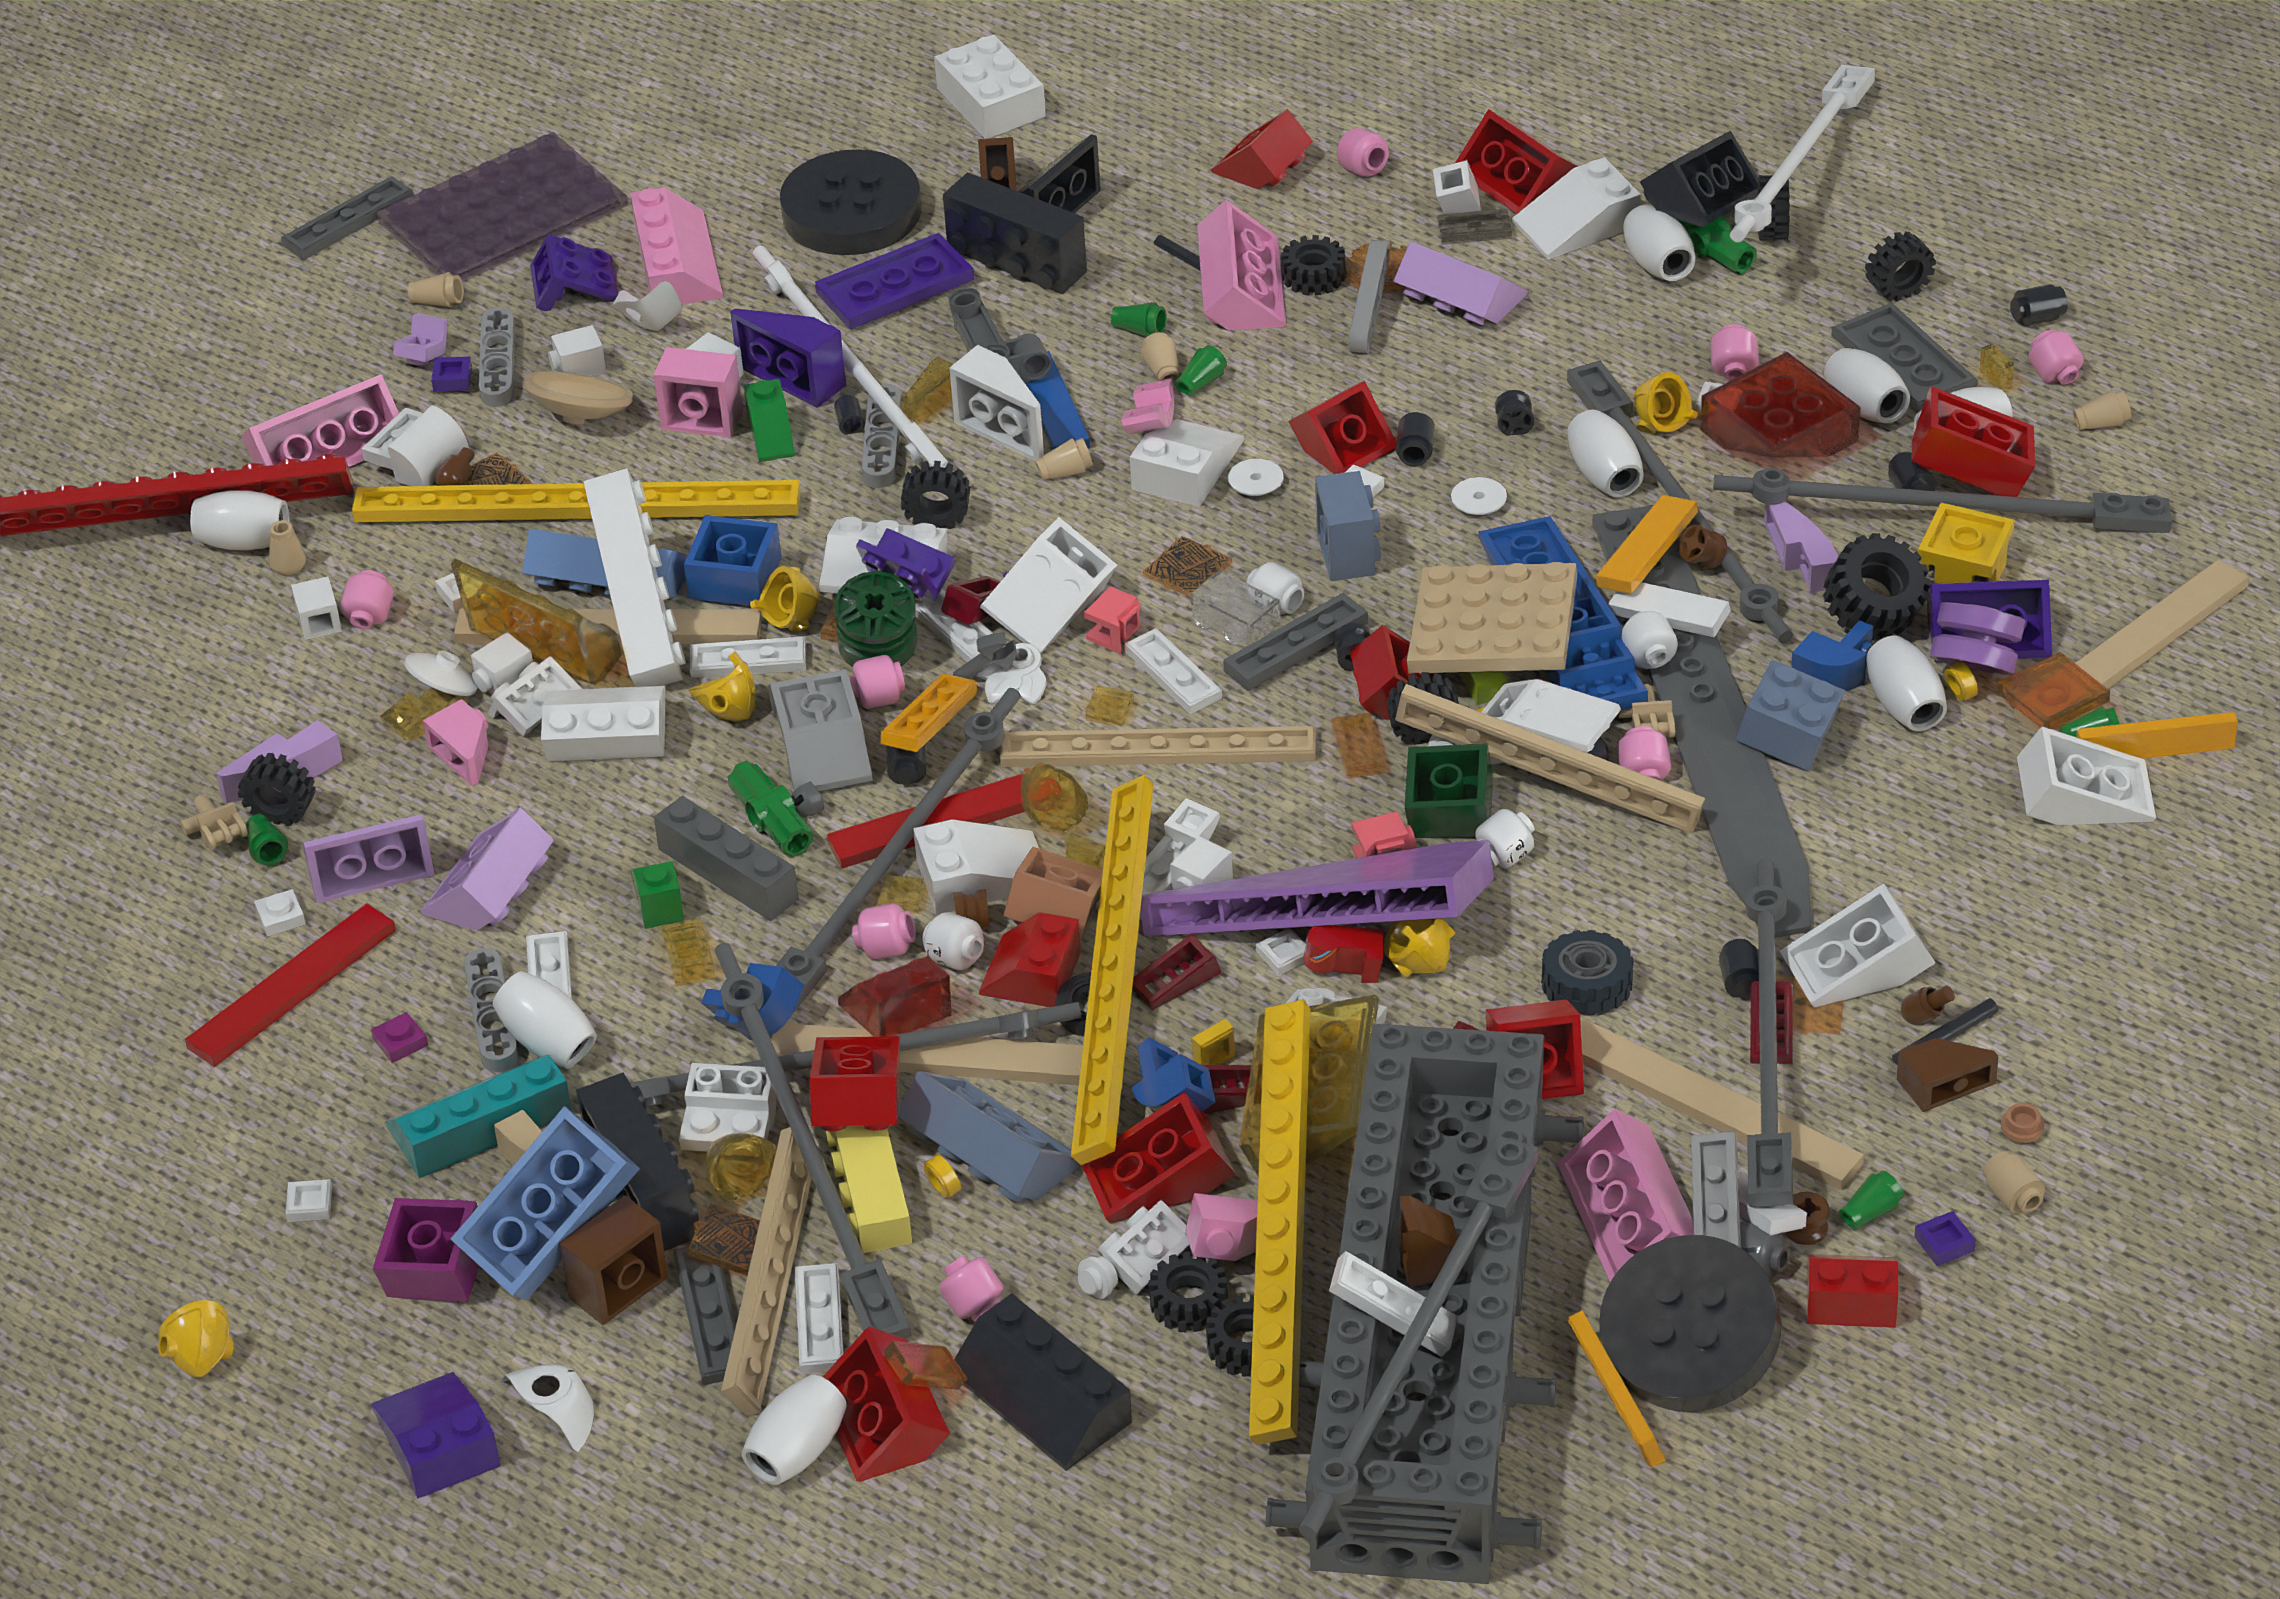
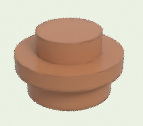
M2017 1103L2009 1107L2002 1116L2001 1130L2012 1141L2020 1143L2033 1142L2040 1138L2044 1132V1119L2035 1106L2027 1103Z

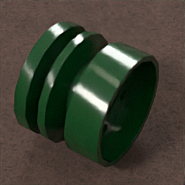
M881 571L864 572L848 579L838 590L834 602L839 653L845 662L852 667L859 660L887 655L892 659L893 663L899 662L900 666H903L913 656L917 645L916 608L913 592L902 579L894 574Z

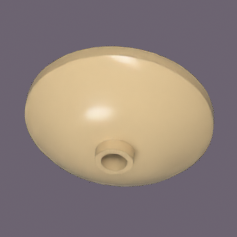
M534 372L527 374L523 382L525 390L545 409L562 415L563 421L572 424H584L585 419H600L624 410L632 403L633 392L620 384L575 373Z

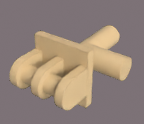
M1644 684L1648 691V702L1632 703V708L1620 710L1618 713V719L1632 718V728L1647 726L1660 732L1665 737H1675L1672 701H1656L1653 688L1649 684Z
M199 795L194 800V806L199 811V814L180 821L185 835L200 830L204 846L207 850H213L219 845L228 844L232 840L248 836L245 823L237 813L233 802L216 808L206 795Z

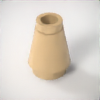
M450 272L410 282L408 285V297L411 303L452 308L453 304L461 303L463 300L462 280L459 275H452Z
M1162 332L1153 333L1146 337L1142 343V358L1159 381L1172 378L1173 384H1175V381L1180 377L1175 341Z
M2111 390L2080 406V408L2073 409L2074 421L2079 431L2123 426L2124 421L2132 418L2130 405L2123 391L2115 393L2114 390Z
M1071 438L1042 456V458L1035 460L1043 481L1086 473L1085 469L1093 466L1090 453L1083 438L1076 441Z
M285 520L277 521L270 526L269 565L280 575L296 574L303 568L306 562V555L292 524Z

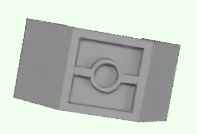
M847 669L770 683L767 686L774 718L778 717L782 732L788 771L794 791L809 781L815 785L818 791L873 781L862 721Z

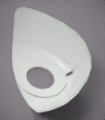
M667 281L661 282L642 299H637L630 293L622 290L613 303V307L630 321L644 329L654 331L662 329L682 311L678 294ZM640 316L643 317V319L645 320V322H640V321H639Z
M546 1364L521 1369L506 1374L501 1382L510 1380L526 1402L548 1415L561 1427L575 1451L578 1452L591 1431L594 1409L593 1401L587 1389L573 1369L567 1365ZM542 1376H553L560 1382V1387L554 1394L543 1397L536 1395L532 1391L533 1382Z

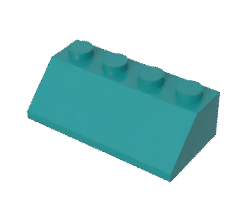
M546 1055L387 1120L385 1125L418 1178H421L497 1146L494 1124L521 1110H524L538 1127L549 1124L564 1106L571 1111L572 1109L567 1081L550 1055Z

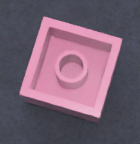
M666 347L653 374L661 430L731 438L743 412L737 355Z

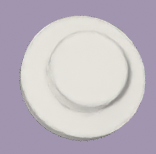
M1088 1257L1080 1262L1078 1266V1283L1086 1294L1101 1300L1109 1296L1113 1288L1116 1287L1118 1282L1117 1272L1108 1259L1104 1257Z

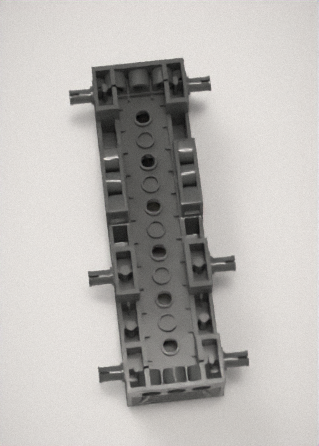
M1373 1023L1362 1102L1333 1101L1332 1099H1328L1327 1127L1358 1128L1339 1257L1347 1251L1408 1287L1399 1253L1400 1196L1409 1195L1451 1216L1456 1234H1461L1473 1210L1464 1208V1195L1497 1135L1535 1147L1543 1145L1544 1141L1578 1143L1582 1140L1584 1117L1546 1115L1545 1111H1542L1544 1035ZM1444 1130H1449L1454 1132L1459 1131L1460 1133L1455 1136H1446L1443 1135L1441 1132ZM1535 1167L1506 1220L1490 1216L1461 1269L1460 1279L1455 1280L1441 1306L1458 1316L1451 1348L1441 1357L1422 1345L1419 1346L1355 1464L1359 1475V1490L1356 1497L1346 1504L1332 1506L1316 1537L1309 1539L1311 1570L1489 1584L1491 1562L1494 1559V1550L1499 1549V1544L1528 1546L1540 1549L1542 1519L1501 1517V1512H1497L1501 1442H1505L1510 1407L1514 1408L1515 1403L1555 1407L1556 1378L1517 1377V1373L1513 1372L1515 1316L1520 1317L1531 1225L1532 1177L1535 1174ZM1437 1193L1452 1195L1447 1200H1438L1432 1196ZM1433 1283L1409 1286L1408 1288L1426 1297ZM1335 1294L1333 1295L1324 1362L1300 1360L1299 1387L1320 1389L1305 1489L1306 1502L1268 1498L1266 1527L1299 1529L1316 1498L1312 1490V1471L1314 1467L1324 1459L1339 1456L1405 1336ZM1414 1392L1423 1393L1428 1396L1422 1401H1411L1406 1398L1407 1395Z

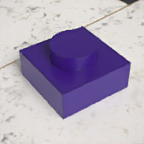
M471 357L434 358L431 379L433 392L469 390L472 373Z
M1953 1211L1915 1226L1914 1238L1936 1266L1975 1251L1976 1239Z

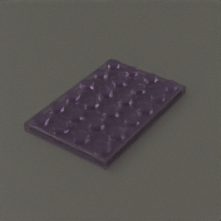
M552 132L519 148H514L495 159L483 162L462 174L455 175L438 185L424 189L405 200L393 203L391 206L378 211L377 218L378 222L435 275L450 272L452 275H459L462 282L540 247L548 234L561 237L628 206V198L624 192L555 132Z

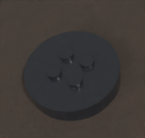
M852 149L817 156L794 169L787 176L780 190L782 221L787 233L802 246L826 254L859 255L884 249L906 237L914 229L921 216L920 186L915 172L902 160L878 151Z
M1683 1235L1667 1238L1636 1253L1618 1270L1607 1287L1599 1318L1600 1334L1604 1349L1625 1386L1643 1400L1658 1407L1677 1412H1698L1726 1405L1748 1392L1758 1383L1772 1364L1779 1347L1782 1329L1781 1313L1777 1298L1760 1264L1737 1245L1720 1238L1705 1235Z

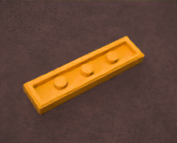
M1662 495L1596 575L1597 587L1632 594L1698 513L1697 501Z
M945 673L941 674L881 731L880 744L918 752L976 695L978 682Z
M2235 712L2100 726L2077 729L2076 738L2145 759L2234 749L2238 720Z
M1583 1310L1570 1316L1568 1322L1581 1348L1648 1466L1651 1465V1467L1664 1463L1666 1460L1653 1433Z

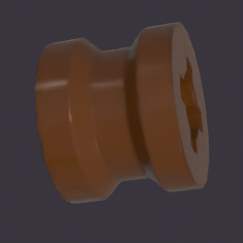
M1694 524L1689 526L1680 537L1678 544L1679 554L1685 561L1696 563L1705 569H1713L1721 564L1725 558L1727 541L1722 534L1716 531H1709L1704 526Z
M986 889L977 890L972 895L954 892L956 914L976 921L982 930L990 929Z
M1809 1191L1794 1194L1793 1205L1807 1213L1806 1227L1785 1232L1786 1235L1797 1244L1814 1245L1821 1242L1828 1232V1202L1821 1195Z

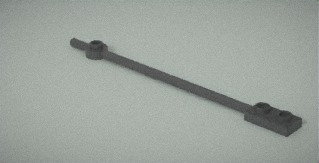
M1599 360L1567 370V382L1588 410H1598L1608 415L1627 431L1634 441L1642 461L1667 494L1672 497L1691 500L1627 416L1632 414L1633 402L1602 361ZM1698 510V513L1690 522L1691 526L1694 524L1701 525L1709 531H1714ZM1727 548L1726 556L1721 565L1741 590L1740 612L1748 619L1764 621L1780 643H1787L1791 640L1793 634L1777 614L1779 604L1778 592L1769 585L1755 584Z
M1777 468L1760 470L1754 474L1753 478L1714 475L1713 490L1751 493L1759 502L1772 505L1786 501L1788 496L1937 507L1942 502L1967 509L2092 518L2093 528L2170 533L2172 525L2169 498L2151 495L2133 496L2118 493H2093L2091 502L1791 481L1785 473Z
M1008 688L990 712L977 713L965 722V745L806 950L802 951L791 946L776 966L783 967L804 984L794 1012L827 971L826 959L821 958L822 954L914 837L913 828L921 827L979 751H991L1003 743L1005 738L1003 720L1021 698L1019 691L1014 688Z
M1761 859L1758 862V886L1748 891L1745 896L1746 914L1750 920L1758 923L1761 1134L1747 1135L1749 1207L1793 1204L1791 1132L1778 1133L1775 922L1786 915L1787 901L1784 890L1774 886V864L1770 859Z
M729 943L719 944L715 948V953L726 977L721 987L723 1006L728 1013L744 1018L851 1269L840 1273L860 1327L862 1331L870 1326L902 1338L911 1337V1327L882 1260L879 1259L867 1263L758 1011L764 1003L762 984L754 975L742 973Z
M1079 1002L893 1036H900V1051L1008 1032L1009 1040L1034 1036L1033 1027L1080 1019L1081 1010ZM814 1050L778 1057L785 1072L812 1067ZM762 1060L733 1064L735 1066L764 1067ZM689 1073L636 1081L630 1084L632 1087L639 1086L646 1106L663 1103L662 1095L686 1090Z
M1497 1135L1464 1195V1208L1473 1210L1341 1453L1338 1457L1320 1461L1312 1471V1490L1316 1498L1299 1527V1532L1304 1537L1314 1539L1332 1506L1346 1504L1356 1497L1359 1490V1475L1355 1464L1490 1216L1506 1220L1538 1161L1539 1147Z

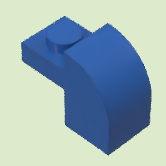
M1859 620L1840 642L1812 631L1792 652L1791 667L1845 691L1852 690L1865 681L1867 653L1874 645L1872 643L1873 626Z
M750 963L746 973L757 977L762 984L764 1003L758 1011L769 1036L779 1031L792 1016L804 984L783 967ZM706 989L701 1004L715 1014L714 1019L723 1025L735 1028L746 1038L753 1040L744 1018L734 1016L725 1010L721 990Z
M1150 1037L1137 1046L1143 1080L1131 1088L1135 1098L1141 1104L1157 1111L1184 1092L1202 1111L1215 1103L1210 1073L1207 1067L1182 1054L1178 1055V1052Z

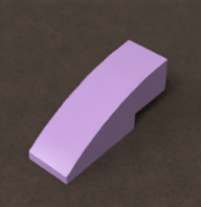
M1784 501L1773 505L1765 504L1764 523L1784 570L1800 569L1810 593L1826 591L1823 587L1824 581L1838 558L1833 545L1808 517Z
M319 720L288 740L279 733H276L216 772L222 800L226 803L243 800V798L238 797V785L252 760L261 754L266 757L267 753H274L276 759H278L280 754L286 755L287 762L291 763L295 759L299 762L297 768L302 769L305 767L309 771L307 777H315L343 761L338 734Z

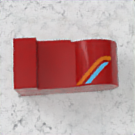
M1337 925L1314 926L1307 935L1303 956L1304 964L1313 972L1329 973L1337 971L1361 975V983H1378L1383 959V930Z

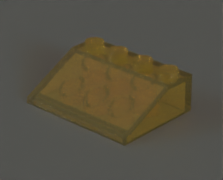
M458 559L452 561L451 567L471 631L493 641L508 632L531 650L532 659L543 662L551 656L569 676L595 687L601 684L622 656L617 633L608 625L592 622L573 609H565L551 603L543 595H534L519 588L510 580H501Z
M1376 994L1309 1006L1311 1010L1306 1165L1357 1134L1373 1023L1376 1024L1379 1004ZM1265 1014L1259 1015L1239 1141L1240 1149L1258 1177Z

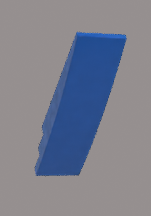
M1551 516L1478 531L1479 540L1491 565H1510L1513 563L1548 564L1551 562L1576 563L1577 583L1566 666L1562 670H1544L1550 682L1619 704L1621 710L1632 708V703L1648 702V691L1635 672V660L1622 640V629L1619 621Z

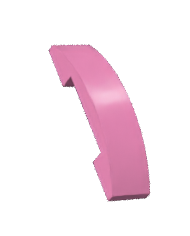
M1172 378L1136 386L1133 392L1136 408L1124 412L1121 418L1124 429L1129 434H1136L1169 427L1174 415V385Z

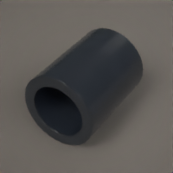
M851 395L838 398L834 404V409L840 431L845 435L860 433L864 429L865 423L858 399Z

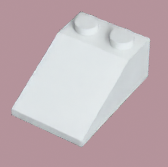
M1604 157L1573 168L1512 218V222L1547 259H1551L1624 233V220L1634 208L1641 206V194Z
M977 345L949 367L954 423L1033 461L1044 456L1040 403L1005 357Z
M1176 419L1172 421L1169 427L1155 429L1145 434L1131 454V488L1135 491L1200 507L1243 443L1244 436Z
M2041 727L2017 756L2027 816L2056 825L2153 822L2156 819L2144 759L2045 727Z
M948 820L913 828L917 863L936 915L955 911L954 892L972 895L977 890L986 889L987 903L1008 899L1016 870L1032 847L1039 848L1033 831L959 820Z
M1885 884L1877 887L1780 950L1787 965L1814 1008L1901 986L1935 964L1934 959Z

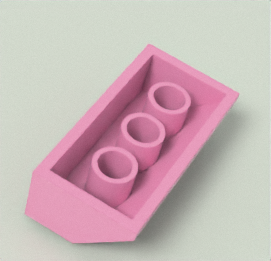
M665 187L658 189L648 188L630 193L634 224L649 293L661 282L667 281L678 294L681 305L723 298L703 210Z
M1225 200L1197 225L1204 314L1209 321L1214 324H1220L1227 330L1284 327L1286 319L1278 236L1231 202Z
M380 374L250 427L241 437L253 463L270 466L279 465V462L285 459H300L304 462L317 460V457L321 455L335 454L339 457H345L348 467L364 461L361 449L390 423L399 412L383 376Z
M1614 1109L1557 1162L1558 1168L1610 1282L1618 1270L1631 1257L1644 1248L1667 1238L1694 1235V1220L1649 1125Z

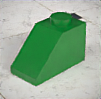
M762 380L743 385L747 418L759 463L794 457V444L780 380Z
M673 861L635 868L630 871L645 929L684 921L680 888Z

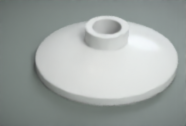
M438 651L437 655L411 653L406 656L404 661L406 669L415 678L430 687L458 696H471L475 694L478 688L472 676L463 667L458 665L460 662L459 658L452 653Z

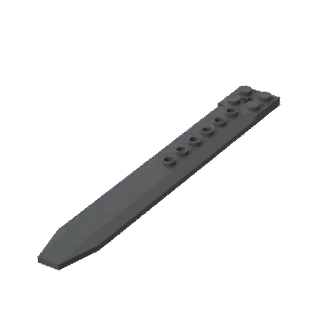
M1654 505L1593 514L1592 524L1606 561L1612 557ZM1678 536L1642 582L1701 595L1688 562L1681 558L1679 554L1678 544L1680 537ZM1672 628L1678 642L1675 655L1665 665L1648 669L1659 701H1672V713L1675 723V737L1673 738L1694 793L1705 798L1701 812L1728 883L1745 905L1747 892L1758 886V862L1761 859H1770L1774 864V886L1784 890L1787 901L1786 915L1775 922V938L1807 933L1811 931L1809 867L1764 753L1735 740L1746 708L1717 635L1710 637Z

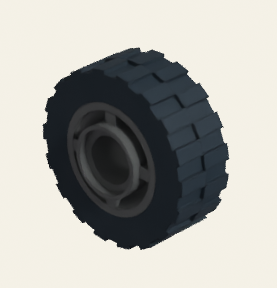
M1577 930L1572 931L1570 934H1562L1555 941L1552 940L1548 944V948L1543 952L1541 975L1543 993L1547 995L1549 1001L1567 999L1582 1014H1604L1610 1012L1613 1008L1617 1009L1624 1000L1627 1001L1630 997V991H1632L1634 960L1633 956H1631V950L1619 938H1614L1611 934L1605 932Z

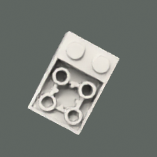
M1058 517L1037 538L981 604L980 608L1023 643L1034 645L1041 654L1105 588L1117 564Z
M1539 679L1504 684L1481 713L1588 753L1594 748V743L1601 734L1610 727V723L1621 708L1619 704ZM1490 757L1491 765L1506 763L1493 757Z

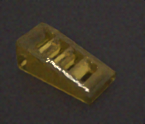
M940 357L933 359L902 398L903 413L912 423L915 422L919 425L952 400L949 369L953 365L952 363Z
M700 918L660 926L675 987L716 979L712 955Z

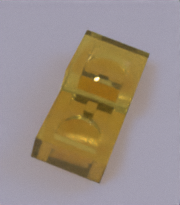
M431 687L418 699L408 692L380 717L383 722L406 740L424 734V719L460 699L464 700L469 706L471 704L467 696L453 695Z

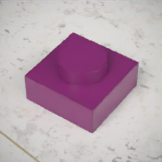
M407 1012L371 1029L372 1039L391 1063L428 1046L427 1036Z

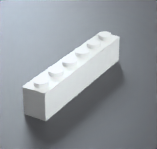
M626 468L583 481L629 675L635 687L664 686L683 680L679 665L685 664V658L680 643H674L672 632L678 631L672 610H666L664 600L670 597L664 577L658 578L656 568L662 566L656 545H650L648 535L654 534L648 512L642 513L640 504L646 502L640 480L633 481Z

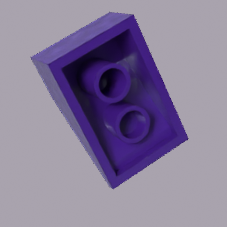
M737 308L730 312L734 345L741 349L744 371L762 380L779 379L783 391L816 408L846 386L841 331L834 326L809 316Z
M454 1372L371 1403V1407L417 1499L501 1466L494 1432L479 1403Z

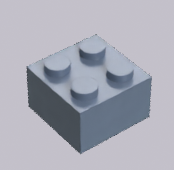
M1360 471L1315 477L1317 536L1330 581L1375 575V561H1381L1379 540L1374 538V533L1380 532V518L1377 509L1371 510L1373 508L1371 486H1364Z
M1772 660L1746 708L1735 740L1809 771L1834 722L1845 690Z

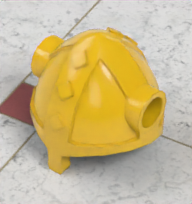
M1661 372L1639 385L1634 393L1635 408L1639 417L1637 428L1641 431L1653 435L1656 434V431L1661 433L1673 432L1684 426L1689 420H1695L1698 416V412L1692 410L1691 396L1685 382L1679 375L1673 372Z
M783 565L776 568L764 585L760 599L751 601L750 606L751 609L759 610L763 617L773 626L789 628L791 632L807 630L810 628L809 619L814 615L820 603V593L816 586L801 573L800 568Z
M734 651L728 658L735 667L728 676L694 686L688 691L707 712L719 719L740 722L748 720L756 707V689L750 667Z
M1443 918L1395 921L1384 939V952L1406 978L1412 973L1430 974L1442 972L1446 969L1449 960L1450 939L1456 932Z
M201 1300L186 1304L170 1314L162 1323L158 1332L160 1356L170 1357L188 1376L202 1377L210 1372L220 1359H230L233 1354L234 1346L232 1337L229 1336L227 1311L218 1302Z

